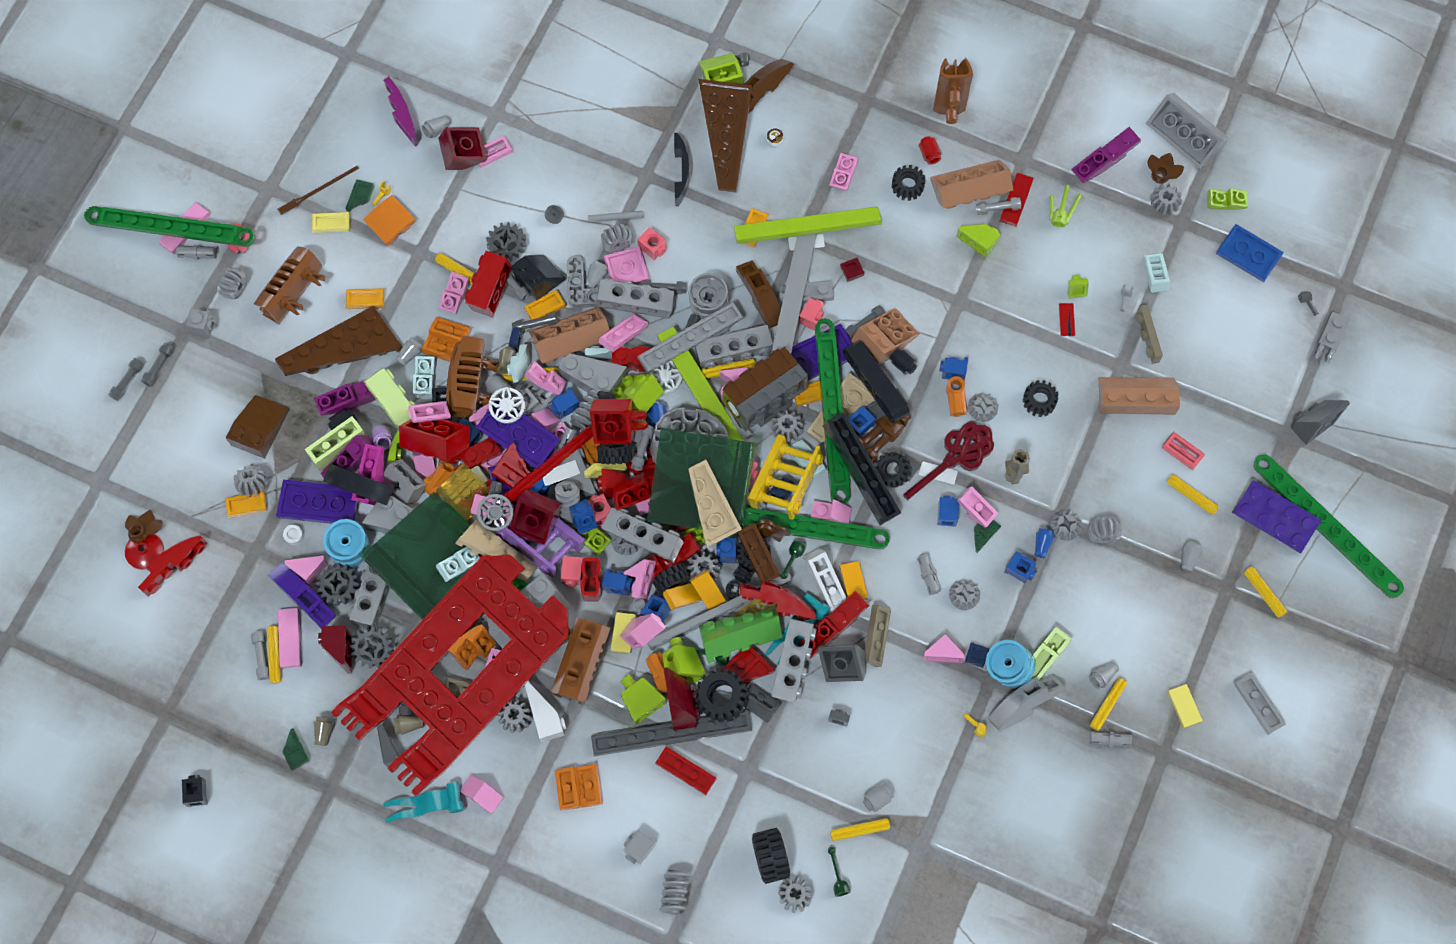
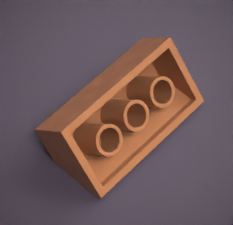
M1000 160L930 177L937 201L946 209L953 208L957 204H970L973 200H986L990 196L1005 195L1009 191H1013L1011 170Z
M595 307L558 320V323L549 326L547 324L530 330L529 334L541 363H551L561 356L567 357L569 353L573 354V352L578 350L583 351L592 345L600 344L598 343L599 338L610 331L600 307Z
M1098 378L1100 414L1176 415L1180 408L1179 387L1174 378Z

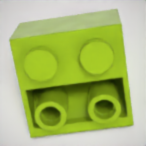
M733 52L698 62L703 79L743 84V75Z
M653 374L625 376L622 379V383L611 393L616 399H632L633 410L647 412L664 390Z

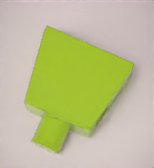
M681 637L671 639V648L663 653L664 668L668 667L690 682V685L697 683L702 679L701 677L705 674V671L695 648L683 646Z
M629 674L620 681L626 688L621 693V698L635 725H638L666 704L665 697L645 678L635 682Z

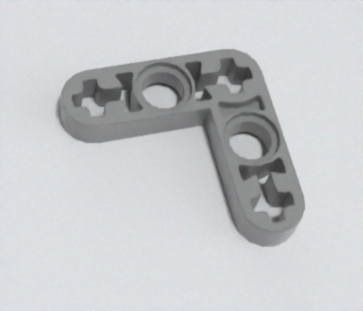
M577 255L569 257L567 260V297L569 305L573 308L596 307V302L591 301L589 298L592 294L598 293V288H584V264L582 258ZM574 262H577V264H578V265H577V272H574V268H573ZM573 278L581 280L580 284L576 286L570 282ZM574 291H578L579 299L577 302H574ZM613 292L615 296H621L620 293Z

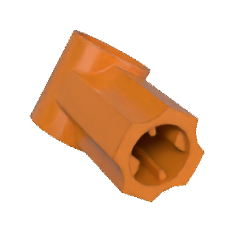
M957 376L952 377L946 386L950 416L954 417L967 414L964 393L965 383L962 378ZM956 384L960 389L953 390L951 385Z
M445 461L440 462L432 475L423 480L427 484L424 491L432 500H437L445 493V486L455 473V468Z
M661 652L654 653L646 658L645 661L653 675V681L658 692L662 694L667 692L663 656Z

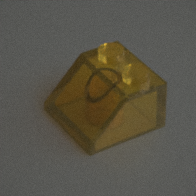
M463 463L436 491L467 521L473 515L470 512L475 494L488 496L489 488Z

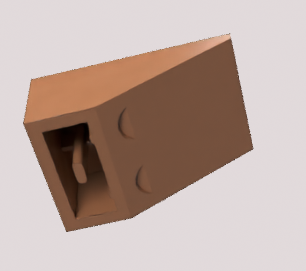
M894 308L859 327L851 342L862 341L876 362L881 365L889 360V357L897 348L902 350L918 337L920 333Z

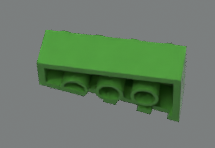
M770 608L763 609L757 613H745L735 618L727 617L722 621H709L699 626L702 645L708 663L714 662V658L721 655L723 658L731 656V652L735 650H741L742 652L749 650L752 644L756 643V645L760 646L783 638L777 611Z

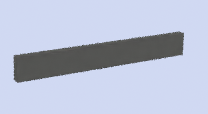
M749 710L743 713L740 712L738 714L739 717L737 719L735 717L731 718L732 721L730 722L726 720L724 722L714 721L710 717L700 718L696 720L697 727L673 731L672 723L593 735L591 736L593 754L595 757L752 731Z

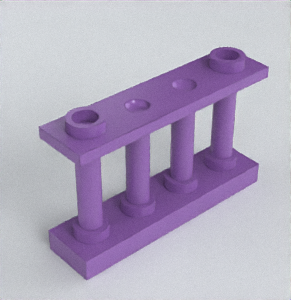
M559 518L545 545L539 543L534 549L525 543L528 538L518 537L510 530L511 523L505 529L495 531L497 536L509 542L537 565L542 573L549 575L552 579L556 575L555 565L571 549L579 553L584 548L585 542L583 537ZM556 537H560L565 542V545L547 561L540 553Z

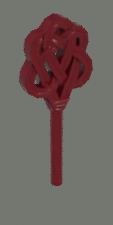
M968 422L962 426L960 431L949 432L944 439V448L949 453L943 459V463L904 493L903 497L908 501L947 468H954L960 464L964 470H977L981 466L983 459L993 452L994 442L992 441L991 429L986 425ZM962 439H965L962 447H959Z

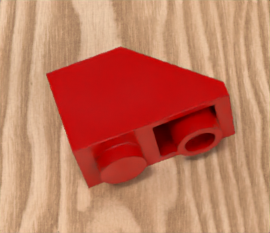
M601 469L602 475H598L600 493H603L606 499H614L613 491L627 480L626 474L609 469Z

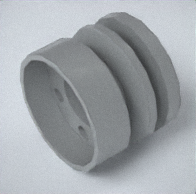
M705 273L693 279L688 291L691 310L700 319H704L728 305L727 285L721 277L716 274Z

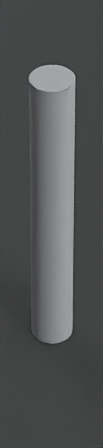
M643 211L588 215V222L643 218Z

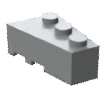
M571 353L567 355L559 366L560 376L585 392L589 390L612 392L622 383V379L628 375L626 366Z
M390 496L387 505L377 502L362 522L366 530H374L386 535L390 534L423 544L435 529L431 520L393 496Z

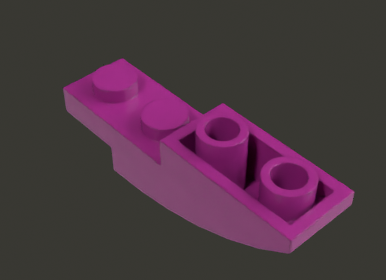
M1128 127L1102 148L1099 147L1071 170L1082 183H1085L1102 174L1126 157V153L1141 143V139Z
M364 380L353 385L348 383L314 398L321 416L334 414L342 409L360 407L376 399L363 383Z

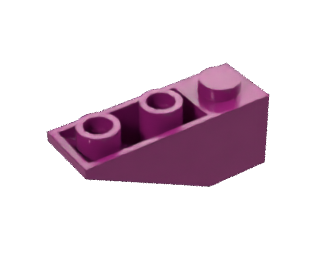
M356 435L330 464L355 472L360 467L365 444L374 445L372 438L369 435ZM328 466L320 473L323 478L326 474Z

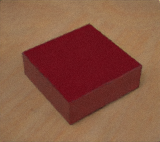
M858 258L840 264L847 282L864 276V271Z

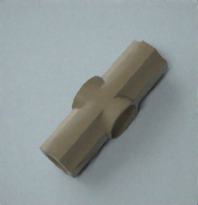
M1022 449L1015 450L1011 460L1005 461V478L1012 485L1018 484L1023 474L1029 473L1028 462L1030 458L1028 452H1024Z

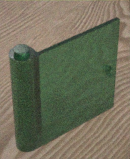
M661 428L647 521L702 530L688 468L703 460H707L741 529H743L756 443ZM737 532L728 536V538L738 539Z
M433 492L373 546L369 544L362 551V559L423 620L467 573L465 571L452 580L445 582L436 565L467 547L465 545L461 547L455 543L469 527Z

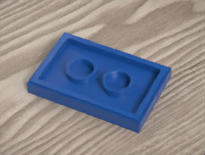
M1235 224L1216 254L1264 283L1284 252Z

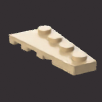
M848 373L840 384L842 408L847 419L862 406L866 407L874 400L862 381L851 373ZM822 410L805 432L820 444L825 441Z
M703 460L688 468L706 547L742 530L707 460Z
M475 520L455 543L461 547L465 545L471 548L470 552L475 555L479 553L483 556L512 555L525 568L517 577L524 582L537 569L534 564L509 546L499 536L484 528L478 520Z

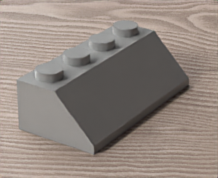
M1175 93L1167 95L1146 122L1151 129L1200 169L1220 151L1229 139V137Z
M544 573L521 590L539 609L552 595L568 609L571 607L550 577ZM489 617L481 622L502 648L511 640Z

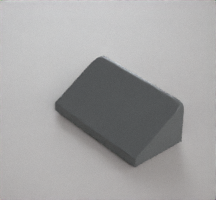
M749 681L746 684V691L749 693V697L746 699L748 705H744V707L768 723L782 703Z

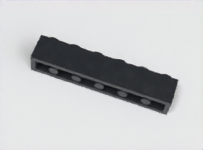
M843 412L828 420L823 425V428L878 524L881 526L900 515V509L845 413Z

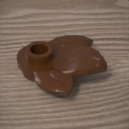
M1167 153L1160 158L1150 155L1147 162L1149 169L1152 171L1151 177L1153 181L1159 184L1166 183L1169 179H1177L1184 171V166L1174 165L1171 153Z
M151 510L146 511L139 518L129 515L125 521L128 537L134 543L142 542L147 536L154 535L163 525L162 520H155Z
M763 519L757 522L756 527L763 539L769 536L781 542L783 536H790L787 529L776 526L771 520Z

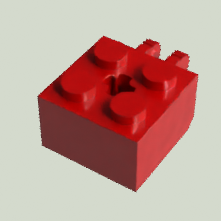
M594 399L590 408L594 444L631 443L635 430H646L648 428L647 422L634 421L645 419L647 417L646 412L633 410L632 399Z

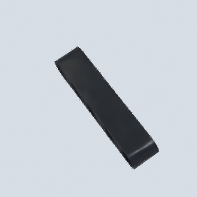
M859 340L843 349L845 359L890 422L894 423L910 414L908 405L862 341Z

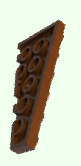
M698 79L718 190L737 193L752 85Z
M371 306L275 358V362L283 374L288 376L307 372L313 368L328 367L327 365L337 363L340 365L367 359L369 356H382L393 351L400 352L402 346L375 307Z

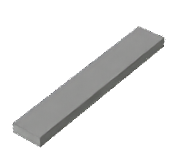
M734 302L642 353L638 356V360L648 374L743 319V316Z

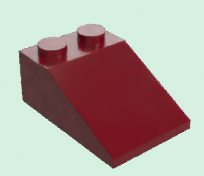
M665 667L664 675L673 731L697 727L696 720L700 719L698 707L694 708L693 702H696L695 690H691L690 682L668 667Z

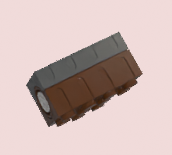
M785 347L780 350L776 349L770 354L769 358L758 361L753 369L742 372L737 380L734 382L729 381L723 387V404L745 432L756 424L763 427L773 418H776L778 412L783 413L790 408L791 400L807 390L808 375Z

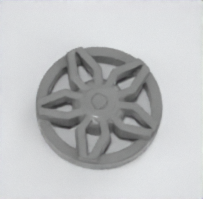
M488 495L478 505L477 518L480 524L488 530H503L513 520V505L509 499L502 495ZM491 498H495L493 501V505L486 501ZM500 498V505H496V502ZM503 500L507 502L509 507H502ZM483 504L489 506L488 510L483 506ZM481 508L487 513L483 519L481 517ZM503 510H510V512L504 514ZM509 516L508 521L505 523L502 517ZM487 517H489L490 521L484 523ZM494 520V524L497 526V528H492L488 525L491 524ZM498 520H501L502 526L498 524Z

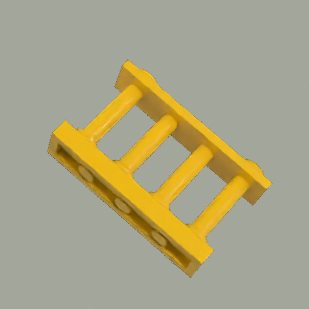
M778 434L748 496L750 506L758 509L763 502L787 509L789 519L793 520L795 515L801 510V502L818 465L820 466L823 462L824 455L821 452L820 446H816L812 454L789 447L785 436ZM788 454L809 460L806 469L782 463L781 459L783 455ZM782 470L802 476L798 485L774 479L773 476L776 471ZM774 486L794 492L791 502L767 495L768 487Z

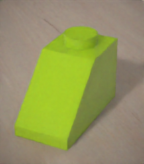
M987 224L960 226L956 237L986 258L999 243L1001 234L994 227H990Z

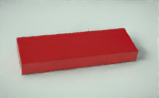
M1016 173L1012 184L1013 191L1009 192L1006 201H1011V198L1020 197L1022 208L1013 211L1012 208L1003 209L999 222L1017 227L1034 180L1033 177Z
M667 746L655 762L657 766L705 796L717 780L715 776Z

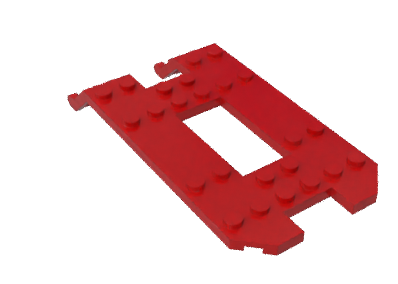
M512 555L481 556L358 690L340 702L331 712L336 718L346 708L351 711L341 720L343 726L356 716L346 729L348 731L354 730L359 722L365 725L355 734V738L359 741L377 727V724L386 720L402 702L429 727L414 745L397 757L387 768L391 773H394L402 763L407 766L397 776L399 781H402L411 771L413 772L404 781L403 785L405 787L410 786L416 777L421 780L412 789L411 793L415 797L452 765L569 637L568 608L552 595L539 609L512 584L525 570ZM485 613L511 640L457 697L431 670L449 652V648Z

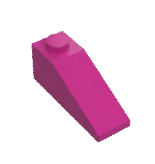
M365 444L358 471L359 475L384 483L383 447ZM354 493L351 499L370 505L377 503Z

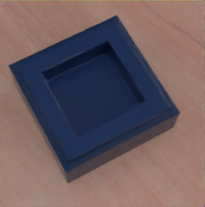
M512 327L509 347L514 348L518 352L521 333L519 328Z
M971 642L964 662L984 668L989 648Z

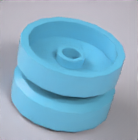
M349 519L338 520L326 529L323 536V546L333 562L339 563L342 567L345 564L348 567H355L368 557L370 541L362 526L356 521Z
M1003 640L997 642L991 647L986 657L987 671L992 678L1006 687H1021L1029 682L1034 675L1036 665L1033 655L1016 641Z

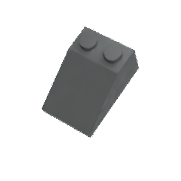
M1323 400L1319 404L1315 402L1308 408V413L1305 415L1301 413L1294 419L1295 423L1291 429L1307 445L1335 424L1350 405V402L1348 400Z

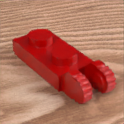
M488 438L467 448L445 462L453 465L462 461L463 465H459L454 469L455 473L453 476L465 471L468 472L475 466H480L500 456L501 451L496 442Z

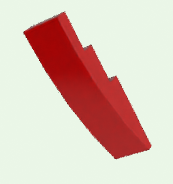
M690 532L681 539L684 542L674 563L656 554L646 559L656 561L651 583L662 571H666L669 567L672 568L673 565L682 564L703 549L693 533ZM628 575L629 578H633L635 581L636 577Z

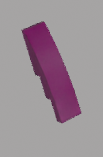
M388 76L383 81L387 91L390 93L388 96L389 103L395 110L392 112L394 121L416 147L418 145L416 132L407 104L397 86Z

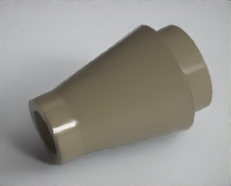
M504 347L499 352V373H508L507 365L510 364L511 356H516L517 353L514 348Z
M316 716V721H314V745H327V740L334 724L332 723V718Z
M398 716V718H393L395 734L403 735L423 728V721L419 717Z

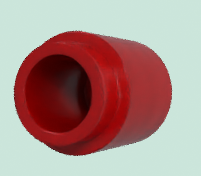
M930 136L922 138L918 146L924 161L929 165L938 163L941 160V151L935 138Z

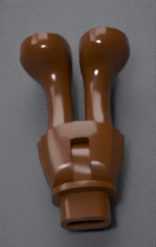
M910 414L894 423L890 422L887 416H884L875 422L876 426L862 438L858 436L865 448L877 436L882 435L875 444L865 449L873 464L878 460V451L889 441L894 442L904 427L907 426V421L911 419Z

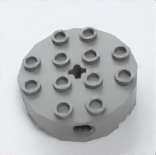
M675 408L665 413L656 423L650 446L653 462L671 479L691 483L688 468L703 460H707L714 476H716L723 467L728 453V434L722 423L715 416L704 410L695 408L694 411Z

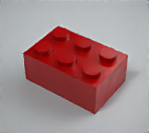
M485 250L484 255L480 256L478 271L472 276V286L465 294V303L472 311L493 318L512 269L511 263L506 257Z
M410 419L399 426V447L411 452L421 453L424 456L437 458L440 461H449L457 454L469 448V426L446 419L413 423Z

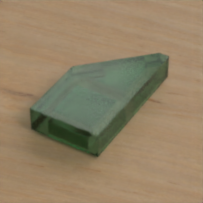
M356 179L345 208L346 211L350 212L353 208L368 203L375 187L374 184Z
M992 520L987 527H983L980 524L974 527L976 553H979L1001 528V525L995 520Z
M290 729L282 753L290 769L293 771L310 762L295 729Z

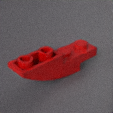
M651 468L623 482L613 491L615 510L650 499V494L678 485L679 481L671 479L660 469Z
M199 535L168 548L146 567L150 574L138 588L148 597L156 593L160 584L172 575L175 568L180 572L187 569L191 565L193 558L204 551L207 542Z
M761 580L760 587L740 583L739 595L743 599L751 601L754 598L760 599L762 603L768 605L776 603V611L783 616H790L792 614L797 615L801 620L809 621L810 618L815 619V611L803 599L782 586Z
M854 591L837 609L814 627L817 629L814 641L810 640L808 647L812 648L810 659L819 653L818 646L829 645L870 606L857 591ZM803 638L797 645L799 647L804 646L805 639Z

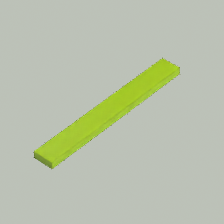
M877 206L734 226V234L737 244L881 225L882 220Z
M671 327L658 334L657 338L662 343L678 333L674 327ZM686 351L672 359L671 361L700 408L715 416L726 428L729 442L728 453L735 462L750 454L749 447L742 440L736 427L732 425L731 418L690 352Z

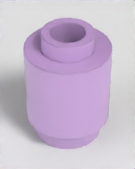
M383 425L377 426L372 432L374 446L383 447L384 450L390 448L393 439L388 427Z

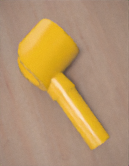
M385 181L380 183V192L372 202V205L376 206L384 195L391 193V185L384 188L386 185Z
M965 713L963 717L976 727L974 734L983 738L987 732L986 725L978 723Z

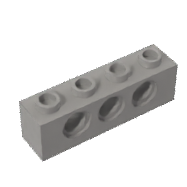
M610 278L600 279L596 307L669 319L672 312L674 291H670L668 288H652L650 285L645 284L641 286L634 285L628 281L616 282ZM613 292H618L621 296H615ZM631 295H637L639 299H633ZM650 298H655L658 302H651Z
M763 325L709 338L695 346V352L700 369H708L707 367H715L720 364L725 365L737 360H748L753 356H766L772 352L773 342L768 325ZM755 342L757 345L752 347L748 343ZM733 346H736V347L739 348V349L736 350V351L730 350V348L733 347ZM713 351L721 352L719 355L712 354Z
M611 507L602 526L604 531L674 563L684 542L679 538L680 534L672 530L668 532L663 531V527L657 523L652 522L650 525L645 522V518L639 515L632 517L628 515L629 511L625 509L615 510ZM630 522L629 528L624 530V524ZM647 529L646 535L640 537L641 531ZM664 537V541L657 545L658 538Z
M374 547L373 551L369 552L367 569L363 570L361 586L355 592L354 599L356 601L354 607L351 606L348 613V618H350L349 620L353 625L363 628L367 626L368 629L375 625L376 629L399 560L396 552ZM377 567H383L382 572L374 573ZM371 585H377L376 590L368 591ZM365 603H371L369 609H362V606Z
M790 619L772 697L796 702V698H801L803 687L799 685L801 679H805L807 668L804 667L806 659L810 660L812 648L808 647L810 640L814 641L817 630L813 628L814 624ZM798 635L803 636L805 639V644L802 647H797L794 644V638ZM792 655L799 656L800 664L798 666L790 664L789 659ZM791 674L796 678L794 685L789 686L785 683L786 675Z

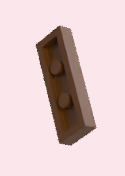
M755 523L738 531L737 535L760 582L761 580L769 582L780 577L778 569Z

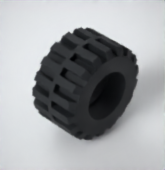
M719 668L716 669V672L711 670L708 672L709 675L707 677L704 674L701 677L703 681H699L697 684L699 689L695 690L697 695L696 702L699 704V708L714 721L724 722L726 720L730 722L733 717L737 719L739 717L738 714L745 711L744 705H748L746 699L749 697V693L746 691L747 687L736 673L730 672L728 669L722 671ZM720 686H730L732 688V697L729 702L721 706L714 705L712 702L713 692Z
M778 828L753 833L752 844L762 881L768 884L790 878L788 857Z

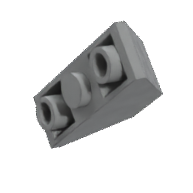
M580 447L562 463L563 465L575 460L580 474L567 478L565 481L574 482L579 487L580 495L590 498L597 495L596 492L599 489L595 481L591 482L590 478H585L584 471L589 468V465H584L582 459L585 456Z

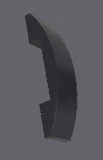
M674 133L675 158L682 157V182H674L675 206H679L686 195L689 184V159L682 138L678 133Z
M330 463L323 482L384 505L388 504L394 488Z

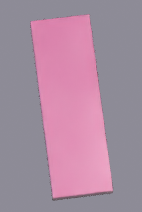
M194 202L181 218L205 221L210 213ZM163 236L159 244L172 254H175L177 246H182L188 239Z
M632 314L601 336L598 343L614 352L648 327V322Z
M299 609L278 610L280 668L301 667Z

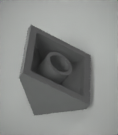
M857 645L818 646L826 682L864 680L866 651Z

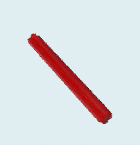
M586 427L505 493L504 497L513 503L526 489H530L593 437L592 427Z

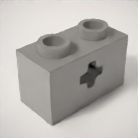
M403 459L389 463L384 472V484L394 487L392 493L405 505L418 501L427 486Z

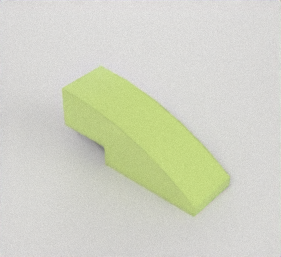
M1055 627L1033 654L1036 667L1031 680L1034 678L1040 680L1071 642L1072 638L1060 628Z

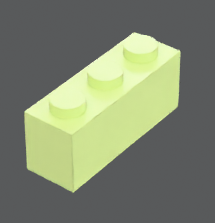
M381 368L365 379L363 383L395 426L399 428L401 424L410 420L407 413L408 407L415 404L412 400L408 401L405 398L406 392L400 384L396 385L393 379L395 377L390 370L387 369L385 371L384 368Z
M351 416L307 447L305 451L319 471H321L331 463L356 435H365V433L353 416Z

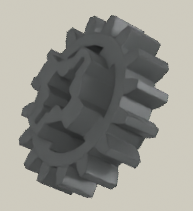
M501 222L499 228L494 225V232L489 231L490 237H486V245L489 252L509 258L510 261H513V256L519 258L518 253H524L523 247H526V236L523 234L522 228L518 229L517 224L511 227L510 222L506 226Z
M337 563L336 568H333L330 564L328 571L324 568L322 569L324 575L317 576L321 581L316 582V586L320 587L316 591L318 594H322L320 598L323 601L327 599L328 605L334 602L335 606H338L339 602L346 605V599L352 601L351 595H355V588L360 586L355 582L358 580V577L354 575V570L350 569L348 571L349 567L346 564L343 568H341L339 563ZM343 574L347 575L350 580L343 579ZM325 589H327L328 591H332V596L329 595Z
M372 625L371 629L364 626V632L359 629L356 632L358 636L353 635L352 640L354 642L350 644V648H354V650L351 652V655H357L355 662L361 660L362 667L367 663L369 669L372 668L373 664L379 668L381 662L383 663L392 654L389 651H392L394 646L389 644L392 643L393 638H387L389 632L383 633V627L376 630L375 625ZM364 637L365 643L359 646L360 640ZM370 643L372 646H376L374 650L372 647L368 648ZM385 647L384 653L380 656L379 650Z

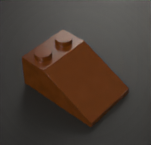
M255 395L234 420L226 439L231 446L265 459L290 409Z

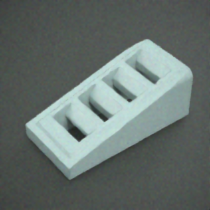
M1163 253L1144 255L1150 291L1152 293L1168 291L1170 278Z

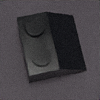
M525 255L511 265L515 279L537 301L566 280V277L544 255Z

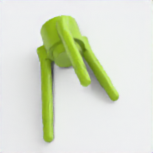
M1068 184L1065 187L1060 209H1056L1055 212L1053 195H1050L1049 221L1055 227H1065V225L1069 224L1070 218L1082 196L1081 193L1078 194L1069 213L1066 214L1067 211L1064 208L1069 190Z

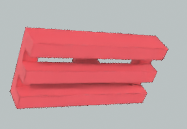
M1175 432L1172 433L1162 446L1163 450L1191 470H1194L1205 456L1204 453ZM1174 439L1175 441H1177V442H1178L1179 444H1181L1183 447H1185V448L1188 449L1190 452H1192L1193 454H1195L1198 458H1195L1193 455H1191L1190 453H1188L1187 450H1185L1184 448L1180 447L1179 445H1177L1176 443H1174L1172 440Z

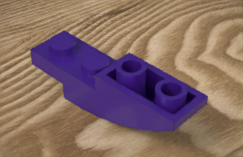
M283 562L267 575L320 629L321 626H327L337 617L323 600Z

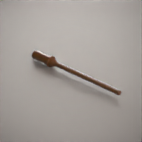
M353 167L301 198H293L292 201L277 209L278 212L282 215L294 207H298L306 198L356 171L359 167Z

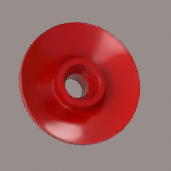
M155 534L147 536L145 540L138 543L129 540L125 547V558L132 567L146 570V567L164 552L163 543ZM145 546V550L140 552L139 549Z

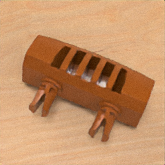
M945 58L940 67L933 111L938 114H946L947 124L957 123V114L966 110L973 77L972 68L967 58L963 59L959 66H957V59L954 60L953 65H949Z
M297 246L255 300L254 305L260 307L259 310L263 312V316L280 325L289 311L295 315H300L296 309L303 311V305L297 303V301L310 283L322 286L318 280L325 282V276L319 274L323 268L321 262L309 249Z
M463 336L460 343H456L453 349L448 370L446 402L449 413L452 416L461 419L463 417L465 419L470 418L476 413L477 404L487 405L492 396L480 393L479 391L481 370L497 372L498 366L496 365L499 364V361L484 358L485 341L483 338Z
M576 618L551 690L553 695L558 698L562 696L567 697L568 701H571V699L577 700L580 705L585 704L590 690L589 683L593 681L592 674L596 672L597 668H595V665L599 663L600 658L598 657L602 654L603 649L601 648L606 643L610 631L609 627L586 619Z

